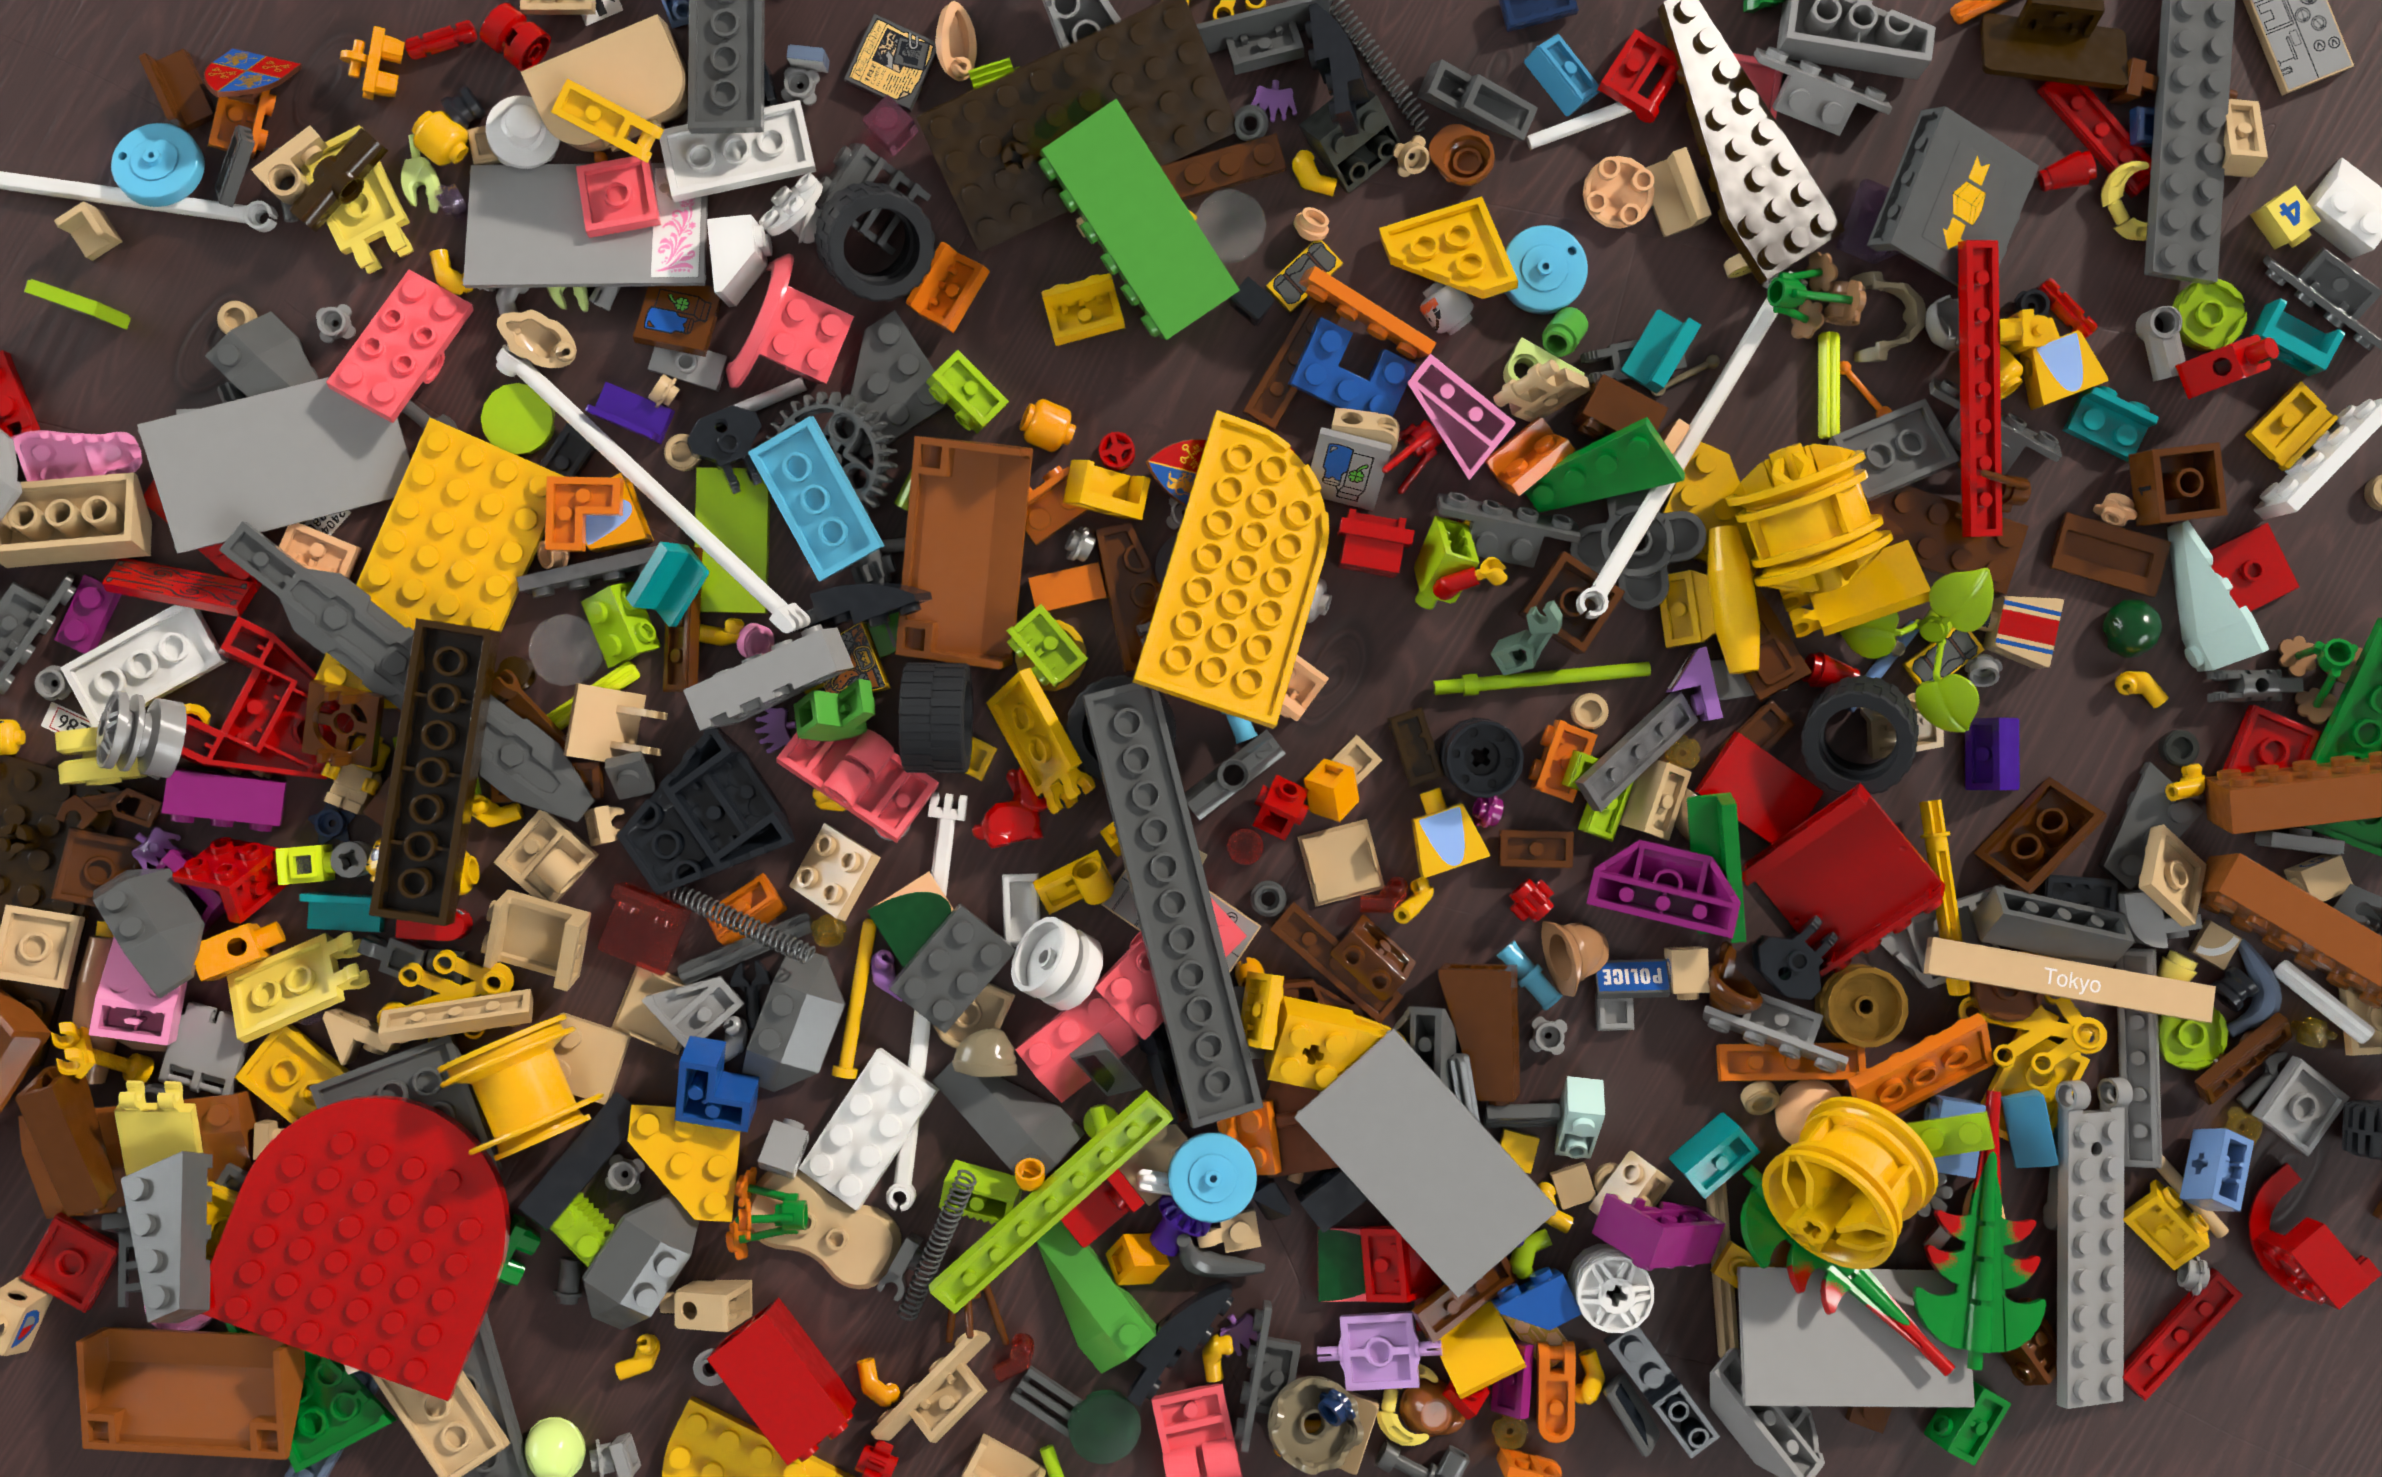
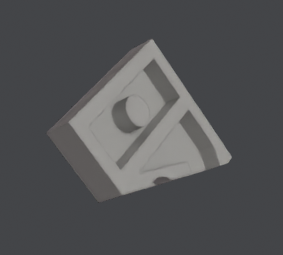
M722 976L647 995L642 999V1002L684 1048L690 1036L706 1038L745 1004Z

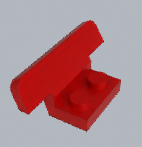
M1364 1226L1360 1229L1366 1302L1408 1303L1414 1300V1306L1416 1307L1442 1287L1441 1278L1393 1226ZM1416 1321L1417 1331H1422L1418 1322Z

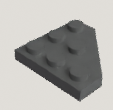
M895 310L864 330L851 395L855 396L854 406L858 401H865L868 404L864 413L870 410H877L879 412L874 423L881 421L888 423L880 431L882 435L894 436V439L886 443V447L949 407L947 403L944 405L939 403L928 390L930 386L926 381L935 370ZM847 418L844 431L848 437H851L855 430L854 423L850 418ZM868 436L858 450L861 457L866 460L873 456L872 445Z

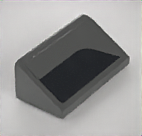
M1099 1032L1069 1054L1106 1096L1136 1090L1143 1086L1132 1068Z
M1620 1373L1604 1383L1602 1392L1641 1455L1646 1458L1651 1454L1656 1445L1660 1432L1626 1375Z

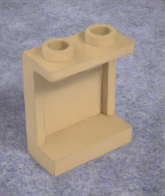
M507 889L497 901L493 900L487 912V921L491 922L481 947V953L485 954L483 967L491 969L497 962H504L555 977L553 988L568 991L580 977L591 912Z

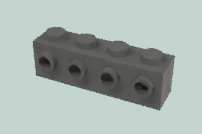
M1994 886L1972 913L1980 941L2096 966L2112 968L2135 942L2125 914Z

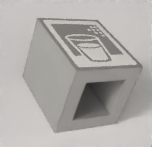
M784 1118L783 1123L773 1120L758 1159L759 1168L794 1180L810 1139L808 1131L803 1130L804 1125Z

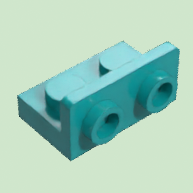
M2099 385L2082 391L2063 431L2128 462V455L2137 453L2148 427L2156 425L2159 417L2150 413L2151 409L2136 401L2127 402L2118 398V393L2109 387Z

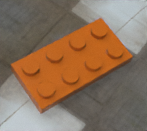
M1979 1013L1969 1018L1960 1019L1944 1031L1936 1035L1927 1036L1920 1043L1902 1052L1892 1054L1887 1060L1871 1068L1859 1071L1854 1077L1848 1079L1852 1097L1872 1102L1896 1115L1994 1065L1987 1022Z

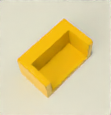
M1071 460L1062 503L1124 520H1142L1151 479L1146 476H1130L1094 465V461Z

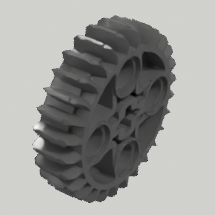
M832 391L829 399L827 393L817 392L816 401L812 395H804V406L798 401L790 402L794 413L782 410L779 413L785 422L771 423V426L778 431L777 435L809 416L829 412L834 413L825 426L823 434L866 513L869 515L866 504L873 508L879 507L880 503L875 495L887 496L889 492L882 487V484L895 481L894 478L886 474L887 469L898 467L897 464L888 462V456L896 454L897 450L886 448V443L894 439V436L882 435L880 432L888 423L884 421L874 423L875 418L879 414L877 410H870L864 413L867 402L858 401L854 406L855 396L847 394L842 400L840 392ZM847 418L853 421L855 428L854 433L849 438L842 431L843 422ZM767 435L765 439L770 440L777 435ZM867 436L872 445L873 464L857 454ZM858 469H862L867 476V481L863 488L858 487L854 481V475Z

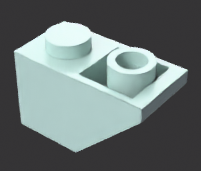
M1567 1076L1560 1097L1561 1118L1557 1123L1555 1155L1568 1156L1574 1159H1591L1605 1118L1603 1080Z

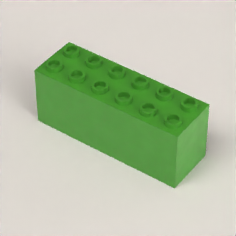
M1117 99L1041 149L1039 154L1043 159L1038 162L1040 168L1050 182L1055 178L1064 190L1059 194L1061 200L1070 213L1077 210L1084 223L1079 225V227L1091 244L1098 242L1104 251L1100 259L1111 275L1118 273L1125 283L1120 289L1131 306L1135 307L1139 304L1145 314L1140 320L1151 336L1157 337L1159 335L1161 339L1168 340L1240 291Z

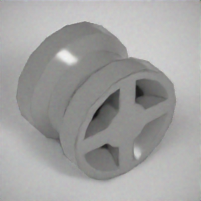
M363 841L341 843L332 852L331 866L341 877L365 876L368 874L365 868L373 847ZM347 858H349V859H350V862H351V867H349V865H350V864H349V862H348V859H347Z

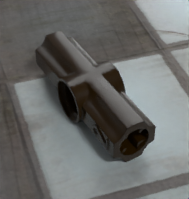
M360 128L336 156H327L318 163L313 172L314 181L293 203L289 210L313 231L317 232L341 204H349L360 195L364 188L363 179L388 150L364 129Z

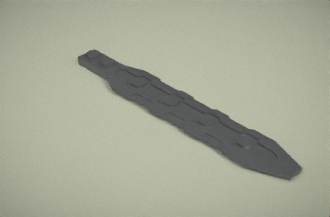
M242 521L219 551L279 597L291 626L298 635L323 654L328 653L362 679V684L373 693L385 695V699L402 710L414 630L411 627H404L371 601L370 595L343 574L306 569L253 526ZM491 695L479 765L480 776L512 801L579 822L595 802V799L569 758L564 755L560 744L527 718L522 719Z

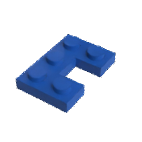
M1322 317L1318 318L1288 385L1335 408L1376 412L1393 417L1416 364L1386 349H1382L1368 380H1365L1338 366L1353 333Z

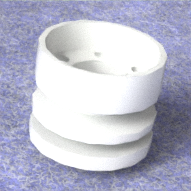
M1596 1244L1584 1249L1573 1260L1568 1272V1286L1582 1315L1595 1328L1607 1333H1625L1637 1328L1649 1316L1654 1304V1286L1648 1272L1635 1266L1632 1263L1631 1257L1610 1244ZM1615 1285H1617L1621 1291L1620 1293H1614L1611 1299L1607 1295V1290L1613 1291Z

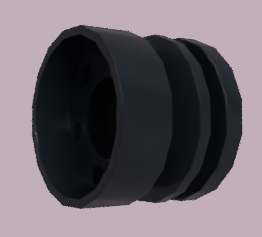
M1472 717L1459 721L1446 732L1440 743L1439 759L1448 780L1454 786L1475 797L1490 798L1503 794L1516 783L1523 768L1524 755L1520 741L1510 729L1489 719ZM1474 748L1480 751L1484 748L1482 755L1485 757L1483 763L1475 761L1473 764L1471 763L1474 760V756L1471 754Z

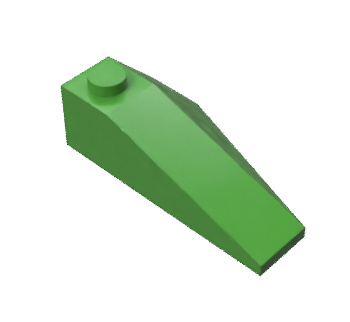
M1061 1221L1036 1241L1077 1345L1101 1374L1128 1360L1156 1336L1157 1325L1123 1285L1116 1284L1113 1273L1089 1245L1086 1248L1081 1247Z

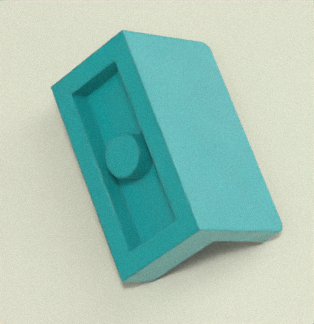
M1657 310L1622 366L1621 372L1657 394L1667 384L1700 329L1701 324L1691 318L1682 323L1662 310Z
M660 541L626 599L632 607L656 610L669 627H677L708 577L709 571L688 545Z
M329 892L299 894V901L309 902L307 929L384 932L385 918L369 915L372 895Z
M1722 1112L1670 1155L1669 1160L1687 1178L1696 1191L1706 1199L1757 1156L1760 1151L1742 1128Z

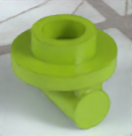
M1097 1104L1091 1107L1086 1112L1083 1121L1084 1129L1088 1136L1093 1138L1117 1117L1118 1113L1114 1108L1106 1104Z

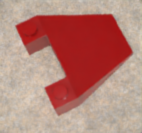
M238 616L217 653L252 670L220 730L187 715L186 733L180 757L203 767L326 780L327 777L323 776L322 772L327 762L317 763L316 755L302 752L309 683L315 679L317 674L274 633ZM339 700L326 701L320 708V711L333 714L335 711L340 710ZM340 713L337 718V725L342 731L350 733L354 727V721L350 715ZM319 723L318 729L323 739L335 748L337 735L332 731L331 726Z

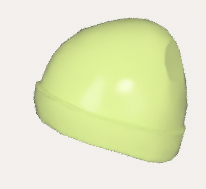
M549 1417L538 1421L530 1429L525 1442L524 1453L528 1466L536 1477H572L583 1465L586 1447L581 1432L571 1421L561 1417Z

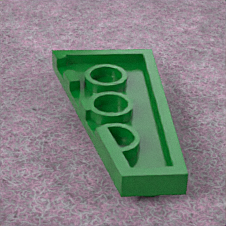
M1645 417L1569 454L1528 488L1525 494L1540 513L1684 481L1685 472L1648 417Z

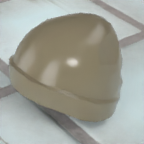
M986 1028L966 1037L957 1047L954 1060H952L955 1072L974 1077L1016 1076L1018 1066L1015 1064L1016 1056L1014 1055L1015 1049L1005 1032L998 1028Z

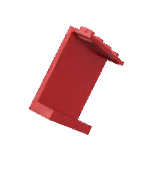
M1861 782L1750 858L1741 867L1742 881L1748 887L1753 882H1756L1796 931L1816 915L1822 920L1820 928L1805 941L1811 948L1824 935L1832 931L1838 936L1839 939L1834 946L1821 957L1824 960L1819 969L1821 976L1826 975L1832 970L1834 973L1842 971L1852 962L1851 958L1861 951L1864 954L1871 952L1881 944V938L1888 933L1898 934L1912 923L1911 918L1922 911L1924 914H1929L1937 909L1943 902L1942 898L1946 886Z

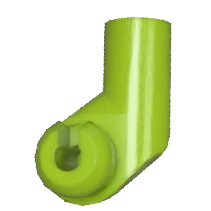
M1545 1228L1531 1234L1525 1239L1523 1246L1512 1250L1509 1263L1512 1266L1513 1273L1519 1279H1527L1533 1273L1532 1265L1535 1253L1552 1245Z

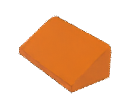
M764 873L719 902V904L724 903L725 907L729 905L731 910L736 908L737 913L742 911L743 915L748 914L749 918L754 917L755 921L760 920L761 924L764 922L768 924L787 910L785 902ZM706 918L716 939L724 946L745 938V935H740L739 932L736 933L733 929L729 930L727 926L723 927L721 923L716 924L715 921H710L709 918Z

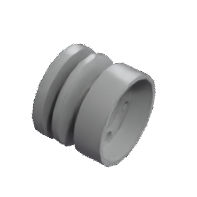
M113 691L101 715L97 729L96 757L99 768L112 769L116 764L119 771L126 772L130 770L137 757L140 774L170 778L179 762L184 744L187 722L184 703L156 698L150 704L146 713L143 695L135 694L129 700L127 692Z

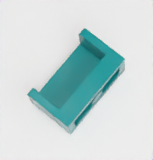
M2282 298L2266 304L2248 337L2256 334L2260 336L2261 340L2271 337L2275 340L2279 349V355L2275 359L2307 376L2325 371L2345 336V332L2337 329L2325 334L2283 311L2287 301Z

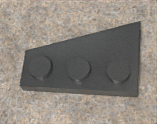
M2144 762L2139 773L2141 777L2136 789L2130 793L2126 802L2128 805L2119 826L2115 827L2098 865L2113 880H2119L2118 884L2128 891H2131L2139 882L2150 828L2164 824L2179 838L2203 812L2190 798L2170 801L2166 796L2165 788L2173 782L2151 762Z

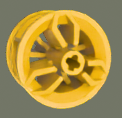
M1797 443L1770 453V458L1760 462L1740 482L1734 492L1726 498L1729 507L1738 505L1744 507V509L1735 514L1738 523L1746 522L1757 552V555L1751 558L1753 567H1764L1763 571L1753 577L1755 585L1803 593L1816 591L1817 594L1847 585L1849 579L1860 574L1893 541V535L1890 530H1875L1884 521L1881 514L1871 515L1860 484V482L1868 478L1866 469L1854 470L1856 464L1866 458L1864 451H1854L1839 446L1811 444L1802 447L1801 443Z
M1845 1096L1832 1097L1816 1105L1806 1119L1805 1126L1799 1136V1142L1789 1146L1783 1153L1773 1158L1766 1167L1762 1178V1188L1766 1203L1781 1227L1797 1243L1814 1255L1835 1265L1851 1269H1870L1885 1262L1896 1246L1903 1221L1911 1218L1918 1210L1924 1208L1933 1198L1938 1186V1172L1934 1159L1925 1143L1910 1126L1879 1105L1863 1099Z

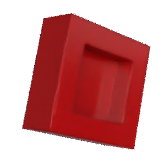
M1450 1380L1442 1395L1466 1420H1469L1477 1415L1491 1391L1485 1387L1460 1399Z

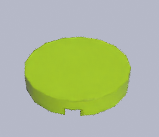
M2219 278L2218 282L2210 285L2192 283L2186 286L2176 296L2172 305L2182 316V327L2179 331L2181 341L2186 346L2198 351H2213L2233 343L2242 334L2247 322V312H2245L2243 305L2245 301L2242 294L2231 283Z
M521 383L503 385L492 392L484 403L481 414L482 429L492 445L517 456L531 455L544 448L553 436L555 411L528 385Z
M2214 1007L2212 1023L2158 1015L2159 1055L2164 1061L2177 1068L2196 1071L2209 1067L2220 1053L2223 1054L2227 1047L2229 1032L2227 1024L2220 1011Z

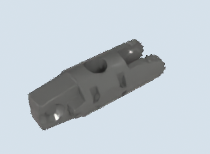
M2281 669L2207 671V679L2212 681H2225L2229 679V693L2220 691L2207 694V702L2209 703L2282 701V693L2303 692V678H2282Z

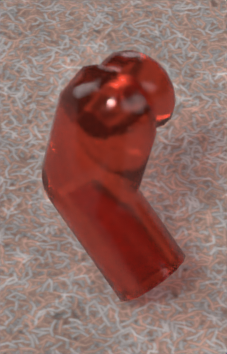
M1396 876L1389 880L1379 895H1360V913L1394 912L1408 895L1407 881L1402 877Z
M1024 1333L1016 1334L1011 1340L1010 1357L993 1366L995 1376L1000 1383L1027 1370L1031 1366L1035 1343L1030 1335Z

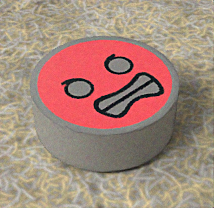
M1937 1223L1929 1232L1922 1245L1929 1244L1940 1250L1951 1235L1946 1233Z

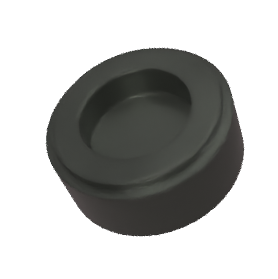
M2186 730L2167 732L2160 739L2158 745L2160 757L2165 763L2172 766L2191 764L2198 757L2200 750L2197 738Z

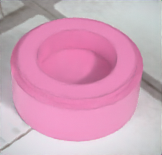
M750 623L739 632L737 649L742 656L749 658L756 654H765L772 651L774 635L768 627L758 623Z

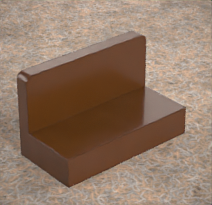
M181 49L159 60H155L147 53L138 56L169 122L188 132L214 119L215 108L189 52Z

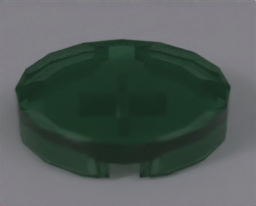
M1112 1390L1092 1392L1086 1396L1087 1399L1083 1400L1080 1404L1077 1403L1072 1409L1068 1421L1069 1439L1077 1454L1085 1460L1097 1464L1116 1462L1128 1455L1137 1444L1141 1432L1140 1416L1133 1403L1122 1393Z

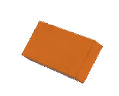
M1099 562L1028 578L1035 608L1042 604L1047 611H1053L1107 598Z

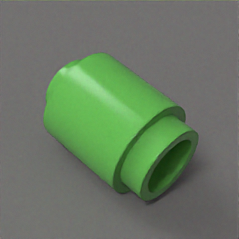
M1564 307L1557 311L1543 331L1544 349L1556 357L1571 354L1588 330L1586 316L1580 310L1573 307Z

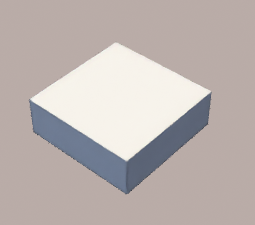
M788 45L787 60L791 67L828 73L830 60L823 48Z

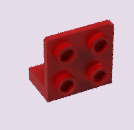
M222 837L212 841L209 847L196 857L186 861L183 867L172 874L173 880L176 883L219 891L229 922L239 924L289 885H278L275 849H279L278 847L235 840L229 837Z
M1117 1169L1060 1221L1079 1245L1086 1248L1126 1213L1136 1212L1145 1202L1119 1169Z

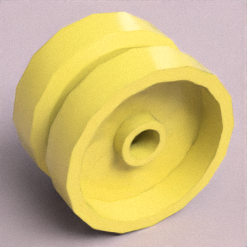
M98 727L55 732L57 752L63 755H82L83 759L64 761L58 765L61 785L85 783L86 786L122 783V780L147 777V775L140 774L137 757L130 770L126 772L119 771L116 764L112 769L99 768L96 757Z

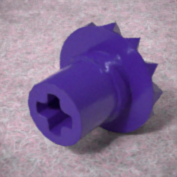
M1162 1195L1158 1202L1159 1209L1163 1214L1162 1220L1151 1234L1150 1241L1158 1251L1173 1257L1179 1251L1177 1237L1185 1233L1190 1237H1203L1209 1232L1212 1223L1191 1218L1178 1207L1172 1196Z

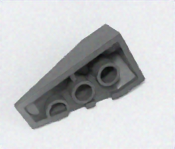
M951 1062L932 1081L1014 1173L1018 1162L1026 1158H1035L1043 1163L1046 1176L1085 1134V1131L1059 1105L1051 1101L1048 1102L1030 1093L1029 1090L1001 1077L965 1075L955 1072Z

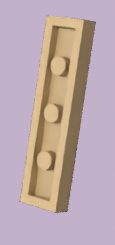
M531 989L382 1010L378 1030L381 1045L406 1043L411 1040L431 1037L441 1038L458 1033L480 1032L485 1029L505 1026L515 1027L521 1024L532 1023L534 1003Z

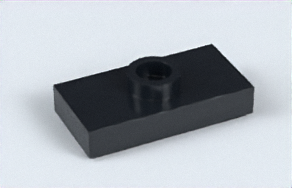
M2050 874L2041 883L2040 896L2116 912L2119 880Z

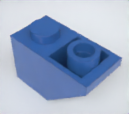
M1549 1267L1539 1269L1530 1275V1281L1520 1286L1516 1283L1510 1284L1497 1292L1498 1297L1491 1300L1493 1306L1500 1314L1549 1331L1582 1314L1564 1275L1556 1268L1552 1270Z

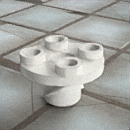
M508 97L497 103L487 117V142L492 152L502 164L520 169H531L544 165L554 158L560 140L552 135L544 125L532 97Z
M809 172L802 176L791 189L783 186L771 198L774 206L761 217L759 224L763 225V228L771 236L779 235L791 229L799 237V243L802 241L806 244L815 242L816 222L822 212V209H818L815 203L822 193V184Z

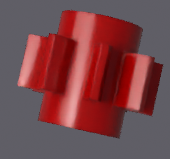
M1528 878L1509 895L1515 902L1509 909L1523 922L1529 917L1533 923H1536L1554 907V904L1548 899L1554 892L1543 880L1541 881L1540 879L1535 884Z
M879 1439L875 1447L865 1444L854 1470L863 1473L862 1477H891L899 1460L898 1457L891 1455L894 1445Z

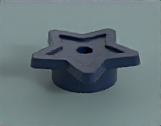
M326 802L324 810L318 814L310 815L308 820L314 825L318 833V843L320 845L327 843L333 838L349 842L348 825L355 818L356 814L350 811H341L339 807ZM331 820H335L336 822L335 826L333 827L330 825Z

